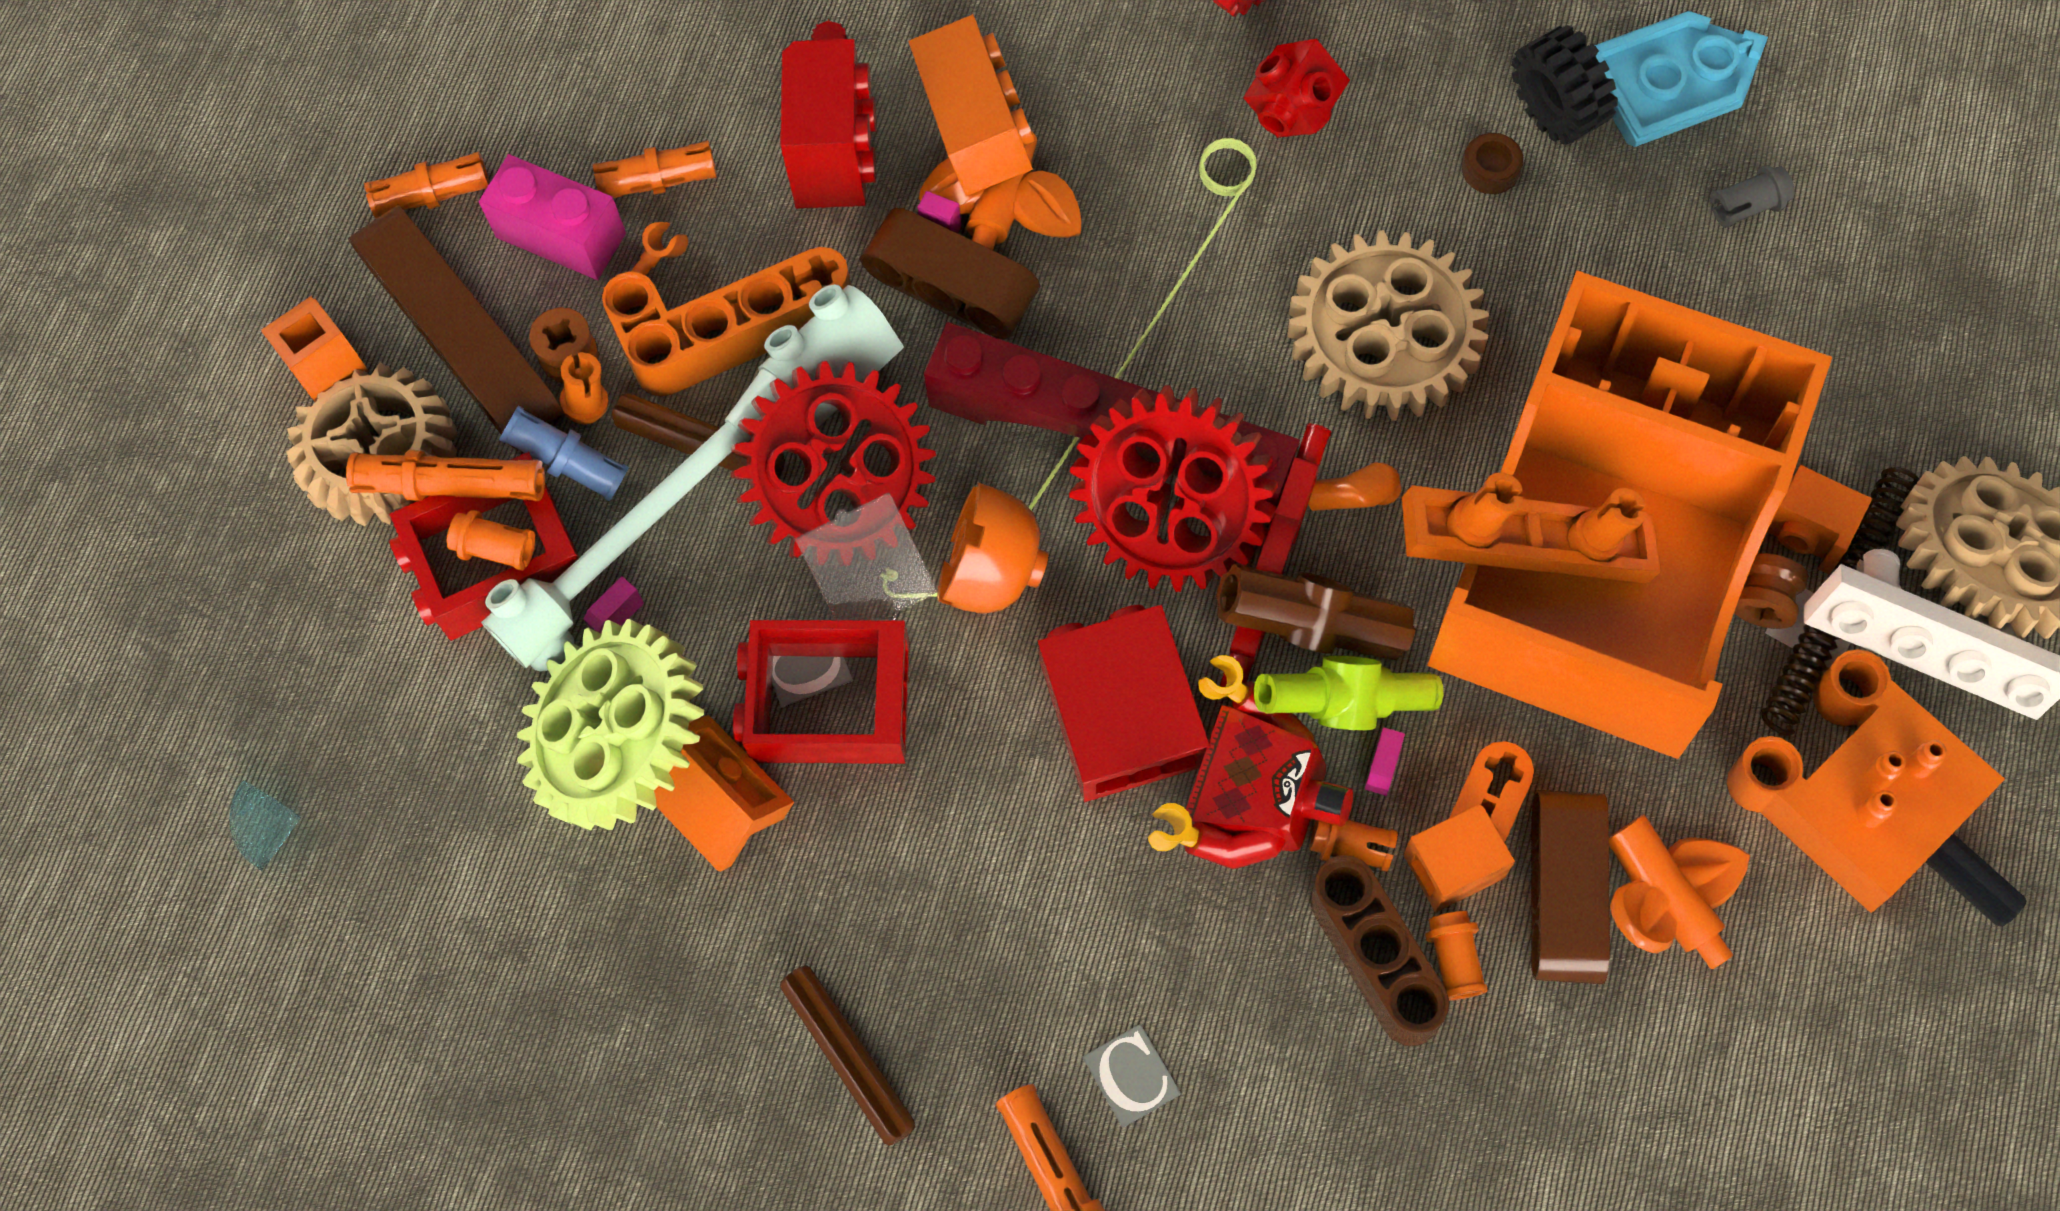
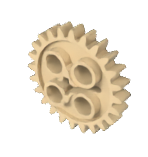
M1380 230L1374 246H1368L1365 240L1359 234H1356L1353 237L1352 248L1349 253L1338 244H1332L1329 255L1330 263L1315 257L1312 260L1311 277L1300 275L1296 292L1299 296L1291 297L1289 315L1294 318L1289 319L1287 336L1296 340L1293 343V360H1307L1303 371L1304 380H1312L1322 376L1323 380L1319 396L1325 398L1337 390L1343 393L1341 410L1343 411L1348 410L1356 400L1364 402L1365 418L1371 419L1378 405L1386 406L1392 421L1397 420L1400 407L1404 404H1408L1412 412L1417 417H1420L1423 414L1427 397L1434 404L1442 408L1447 401L1448 388L1461 393L1467 382L1468 376L1466 373L1476 374L1481 361V356L1478 353H1484L1489 336L1483 332L1488 323L1489 312L1478 309L1481 306L1484 291L1483 289L1466 290L1469 287L1473 273L1471 269L1453 273L1451 270L1456 254L1450 252L1437 260L1432 257L1433 240L1429 239L1419 250L1411 248V237L1408 232H1404L1398 245H1390L1385 231ZM1399 286L1411 287L1418 294H1401L1395 288ZM1343 302H1349L1357 305L1361 309L1358 311L1348 312L1340 309L1336 305ZM1422 337L1430 338L1440 346L1433 348L1424 347L1418 344L1415 339ZM1371 354L1378 357L1382 362L1370 365L1361 362L1356 356Z
M1966 456L1961 457L1955 467L1945 461L1940 462L1933 473L1929 471L1924 472L1901 505L1904 511L1897 520L1896 526L1905 530V533L1898 541V545L1907 550L1915 551L1906 563L1908 568L1926 570L1928 572V576L1921 586L1924 589L1941 587L1946 592L1941 603L1945 608L1959 602L1966 606L1965 616L1974 620L1979 614L1988 617L1990 627L2000 630L2005 623H2010L2019 639H2024L2033 627L2044 639H2049L2057 628L2060 629V487L2050 491L2043 488L2042 474L2039 472L2034 473L2029 480L2020 477L2019 468L2014 462H2011L2004 472L1999 471L1991 457H1985L1978 468Z

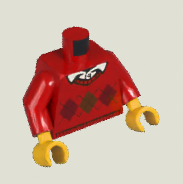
M1219 655L1211 659L1210 663L1225 673L1227 677L1226 687H1220L1211 679L1203 677L1198 681L1199 690L1205 697L1212 700L1228 696L1232 699V707L1221 705L1209 740L1210 747L1206 749L1186 809L1176 803H1166L1152 813L1153 817L1168 821L1174 829V835H1169L1162 831L1152 832L1148 836L1152 848L1157 851H1169L1180 843L1184 845L1185 851L1190 855L1230 869H1238L1274 858L1281 851L1299 850L1303 845L1311 819L1343 827L1350 815L1353 790L1350 787L1324 781L1327 765L1316 745L1315 735L1294 713H1265L1259 711L1254 701L1255 683L1252 681L1245 684L1242 683L1243 670L1239 662L1233 657Z

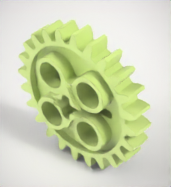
M627 619L624 625L620 626L611 620L605 621L602 634L589 627L584 629L583 647H579L569 641L565 642L564 653L566 660L562 664L550 659L546 662L547 669L552 677L548 683L534 682L532 684V688L540 696L537 704L527 705L522 709L525 715L533 718L532 726L517 733V738L530 743V748L524 751L517 758L519 764L531 768L522 782L525 786L537 790L533 799L536 804L548 808L549 815L584 829L592 830L594 825H597L607 830H613L617 818L628 823L635 822L637 804L654 810L657 807L654 790L658 786L670 791L674 790V781L669 772L673 766L680 768L689 767L690 762L680 752L684 744L699 742L700 736L688 730L689 722L704 715V709L690 703V700L703 690V684L689 678L697 665L694 661L682 656L685 650L683 645L670 639L668 634L648 624L643 626L631 619Z

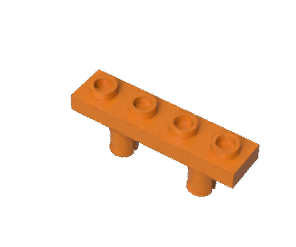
M1498 472L1490 475L1476 493L1412 485L1401 497L1406 555L1408 557L1647 584L1661 573L1653 514L1641 511L1646 506L1643 497L1635 490L1627 487L1618 488L1611 492L1608 499L1599 508L1523 499V497L1518 496L1523 491L1518 479L1510 474Z

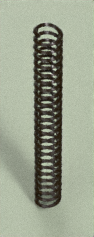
M1891 467L1881 472V479L1876 482V489L1871 492L1872 501L1848 550L1835 566V570L1840 564L1856 570L1850 564L1857 565L1859 559H1863L1855 554L1864 555L1870 551L1860 543L1875 549H1883L1882 547L1890 544L1887 536L1895 534L1892 526H1896L1897 516H1901L1904 511L1901 508L1903 501L1895 500L1884 492L1895 494L1905 500L1913 486L1920 480L1914 472L1901 467ZM1894 472L1908 475L1911 478H1913L1914 481L1905 480L1896 475ZM1889 482L1903 485L1909 491L1900 490L1891 485ZM1879 502L1892 505L1899 511L1890 510L1881 505ZM1875 513L1884 514L1892 518L1894 521L1885 520L1876 515ZM1870 523L1881 525L1884 528H1886L1888 532L1882 531L1874 527ZM1865 533L1875 535L1881 538L1883 542L1874 540ZM1849 555L1852 559H1846V556ZM1807 624L1803 626L1804 633L1798 636L1799 644H1795L1793 647L1794 654L1787 658L1789 665H1785L1782 668L1783 675L1777 678L1778 686L1773 687L1771 690L1773 697H1769L1766 700L1767 707L1760 711L1764 723L1769 728L1786 736L1795 734L1791 725L1800 723V719L1796 714L1806 712L1801 703H1809L1811 701L1808 693L1816 691L1813 682L1821 680V675L1818 671H1825L1827 669L1824 661L1832 659L1829 650L1837 649L1838 646L1835 640L1841 639L1814 627L1812 628L1816 632H1809L1812 626ZM1807 637L1811 642H1804V639ZM1816 638L1822 639L1831 645L1825 644L1817 640ZM1802 648L1806 653H1799V649ZM1811 649H1815V650H1817V651H1820V652H1822V653L1825 654V655H1821V654H1819V653H1817V652H1814V651L1811 650ZM1795 658H1796L1801 664H1799V663H1793L1794 660H1795ZM1805 659H1808V660H1810V661H1813V662L1817 663L1818 665H1814V664L1808 662V661L1805 660ZM1791 669L1795 674H1788V671ZM1801 670L1806 671L1814 676L1808 675L1802 672ZM1786 679L1790 685H1783V681ZM1796 681H1799V682H1801V683H1804V684L1807 685V686L1801 685V684H1799V683L1796 682ZM1781 690L1785 696L1777 695V692ZM1791 692L1797 693V694H1799V695L1802 696V697H1799V696H1797V695H1795V694H1793V693H1791ZM1775 701L1781 707L1772 706V703ZM1770 712L1774 717L1789 725L1786 726V729L1775 725L1767 718V713Z

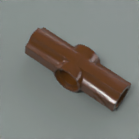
M1233 564L1231 569L1222 575L1216 594L1218 600L1217 617L1224 623L1278 634L1280 638L1291 644L1319 653L1332 654L1337 647L1364 655H1373L1397 661L1404 651H1409L1416 631L1413 622L1414 609L1407 604L1354 592L1351 587L1341 582L1307 572H1300L1297 578L1271 571L1255 569L1246 565Z

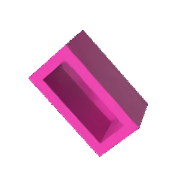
M510 154L507 155L478 201L496 238L595 280H599L626 235L612 196Z

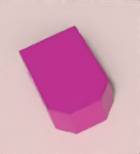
M928 191L925 192L917 207L918 215L958 234L962 227L959 203Z
M621 576L587 610L583 620L590 629L602 634L605 621L611 620L622 626L644 602L638 590Z
M1383 727L1365 790L1387 796L1405 733Z

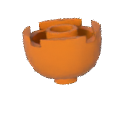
M978 483L977 487L971 489L950 542L954 543L950 564L946 561L943 563L937 590V601L961 610L985 614L1002 611L1014 604L1020 598L1026 585L1034 588L1039 586L1046 570L1049 553L1039 549V524L1035 514L1022 500L1002 490Z

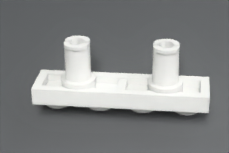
M1873 549L1863 555L1864 561L1859 559L1856 570L1840 564L1804 604L1805 624L2035 720L2039 719L2060 699V655L2017 638L2010 623H2005L1998 630L1989 626L1988 617L1979 614L1974 620L1902 590L1899 577L1900 559L1889 550Z

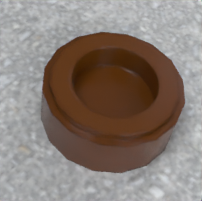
M1501 133L1482 134L1468 144L1462 161V174L1465 181L1479 192L1484 194L1503 193L1517 183L1523 168L1524 155L1520 146L1511 137Z

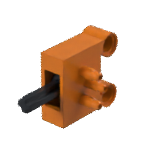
M1856 649L1844 652L1835 659L1822 675L1821 680L1815 685L1816 691L1813 692V701L1817 711L1824 719L1841 726L1856 724L1859 728L1807 780L1802 777L1803 762L1800 753L1788 741L1774 736L1760 737L1750 743L1729 770L1727 787L1734 801L1746 810L1760 812L1870 913L1874 912L1892 897L1924 863H1927L1996 926L2003 927L2010 923L2026 905L2027 901L2024 895L1954 834L1961 824L1994 792L2005 778L1892 681L1886 664L1880 657L1870 651ZM1839 679H1849L1856 683L1862 690L1864 698L1853 697L1846 693L1841 687ZM1751 764H1762L1770 768L1776 775L1778 785L1771 786L1760 782L1754 776Z

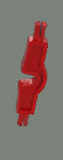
M1308 423L1305 426L1306 430L1297 456L1294 457L1256 569L1271 571L1281 575L1284 573L1289 554L1293 552L1318 477L1319 467L1328 439L1332 433L1321 425ZM1237 626L1229 656L1239 662L1243 670L1242 683L1245 684L1248 681L1253 664L1256 662L1265 632ZM1223 673L1220 687H1226L1227 677L1225 673Z

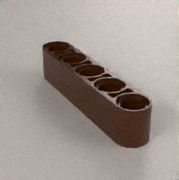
M398 204L348 237L352 247L367 268L501 435L518 405L524 408L523 410L548 424L563 414L560 404L546 384Z

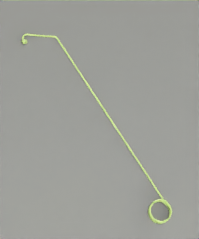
M1234 138L1215 140L1203 151L1199 165L1200 178L1208 190L1217 195L1235 196V198L1231 201L1115 378L1119 379L1239 196L1252 183L1257 168L1256 157L1253 150L1241 140ZM1223 148H1232L1244 154L1251 166V173L1248 175L1247 180L1241 181L1236 186H1224L1214 182L1208 176L1204 166L1206 158L1211 153ZM1079 437L1073 439L1059 460V463H1057L1055 469L1029 505L1031 511L1079 440ZM887 567L885 568L886 573L879 575L883 578L882 587L885 593L892 597L937 596V592L893 593L888 590L886 584L887 580L897 579V571Z

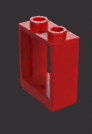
M528 451L511 460L518 461L534 459ZM546 482L544 494L540 501L523 500L546 552L532 558L523 571L512 567L448 597L444 593L422 540L448 529L457 513L468 514L471 510L484 513L515 498L428 496L422 501H416L389 514L398 534L397 537L389 540V544L404 574L414 571L420 588L412 591L411 596L426 626L437 623L450 641L483 627L481 621L491 613L485 604L489 592L499 583L514 579L522 585L528 578L553 583L580 558Z
M750 620L749 642H739L737 650L738 679L746 681L745 703H735L733 734L735 742H742L749 758H752L756 763L906 764L910 641L905 620ZM773 656L877 658L874 734H769Z

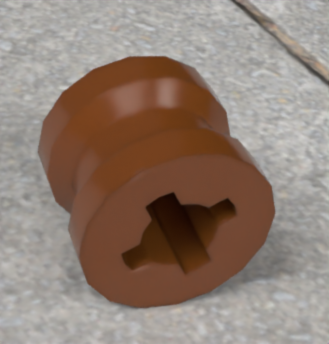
M558 307L549 309L539 315L531 325L529 333L530 346L538 357L539 364L545 374L556 382L564 383L561 376V365L567 356L572 355L575 369L579 368L578 353L580 352L589 353L597 359L599 358L598 345L591 335L588 322L582 314L571 308ZM570 336L568 342H564L560 345L555 344V341Z
M1758 553L1734 613L1746 622L1764 628L1786 629L1793 627L1799 614V607L1795 602L1796 596L1806 589L1809 579L1808 571L1792 559L1775 554Z

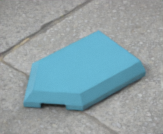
M1687 11L1595 45L1599 50L1596 58L1600 63L1605 60L1610 69L1605 72L1606 77L1614 79L1616 89L1610 92L1618 98V105L1613 108L1616 111L1613 120L1626 143L1637 147L1741 108L1768 37L1746 29L1744 34H1740L1710 24L1711 18Z

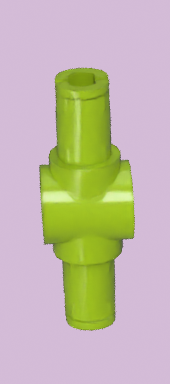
M1332 655L1323 657L1322 667H1312L1307 673L1260 674L1255 681L1254 701L1257 709L1265 713H1308L1313 719H1318V724L1344 730L1376 729L1377 718H1386L1393 711H1436L1442 704L1444 692L1441 678L1437 674H1431V672L1392 673L1387 667L1381 666L1382 662L1379 660L1357 656Z

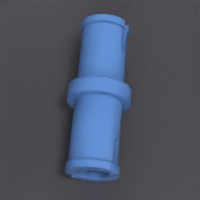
M518 405L499 441L506 442L524 453L529 451L533 458L541 460L549 466L547 473L557 478L562 473L610 501L629 467L580 442L579 440L582 435L570 429L569 433L566 434L523 410L524 408Z

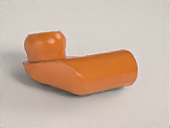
M1374 462L1342 478L1317 479L1309 501V507L1312 511L1389 505L1400 496L1402 490L1400 475L1392 466L1386 463Z

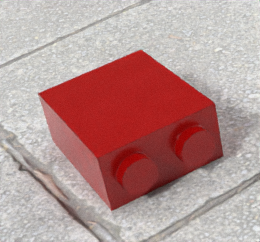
M1162 604L1147 609L1143 605L1127 606L1113 612L1109 616V620L1085 627L1082 623L1065 624L1050 631L1047 638L1037 640L1042 672L1084 802L1199 769L1206 749L1210 747Z

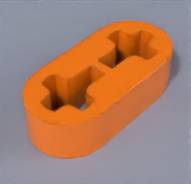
M1505 741L1494 742L1484 747L1475 759L1449 818L1476 805H1481L1486 811L1491 812L1490 819L1505 843L1533 779L1534 768L1527 752L1518 745ZM1500 761H1504L1512 765L1510 776L1518 780L1519 783L1508 780L1499 797L1487 793L1493 779V772L1485 768V766L1495 769Z

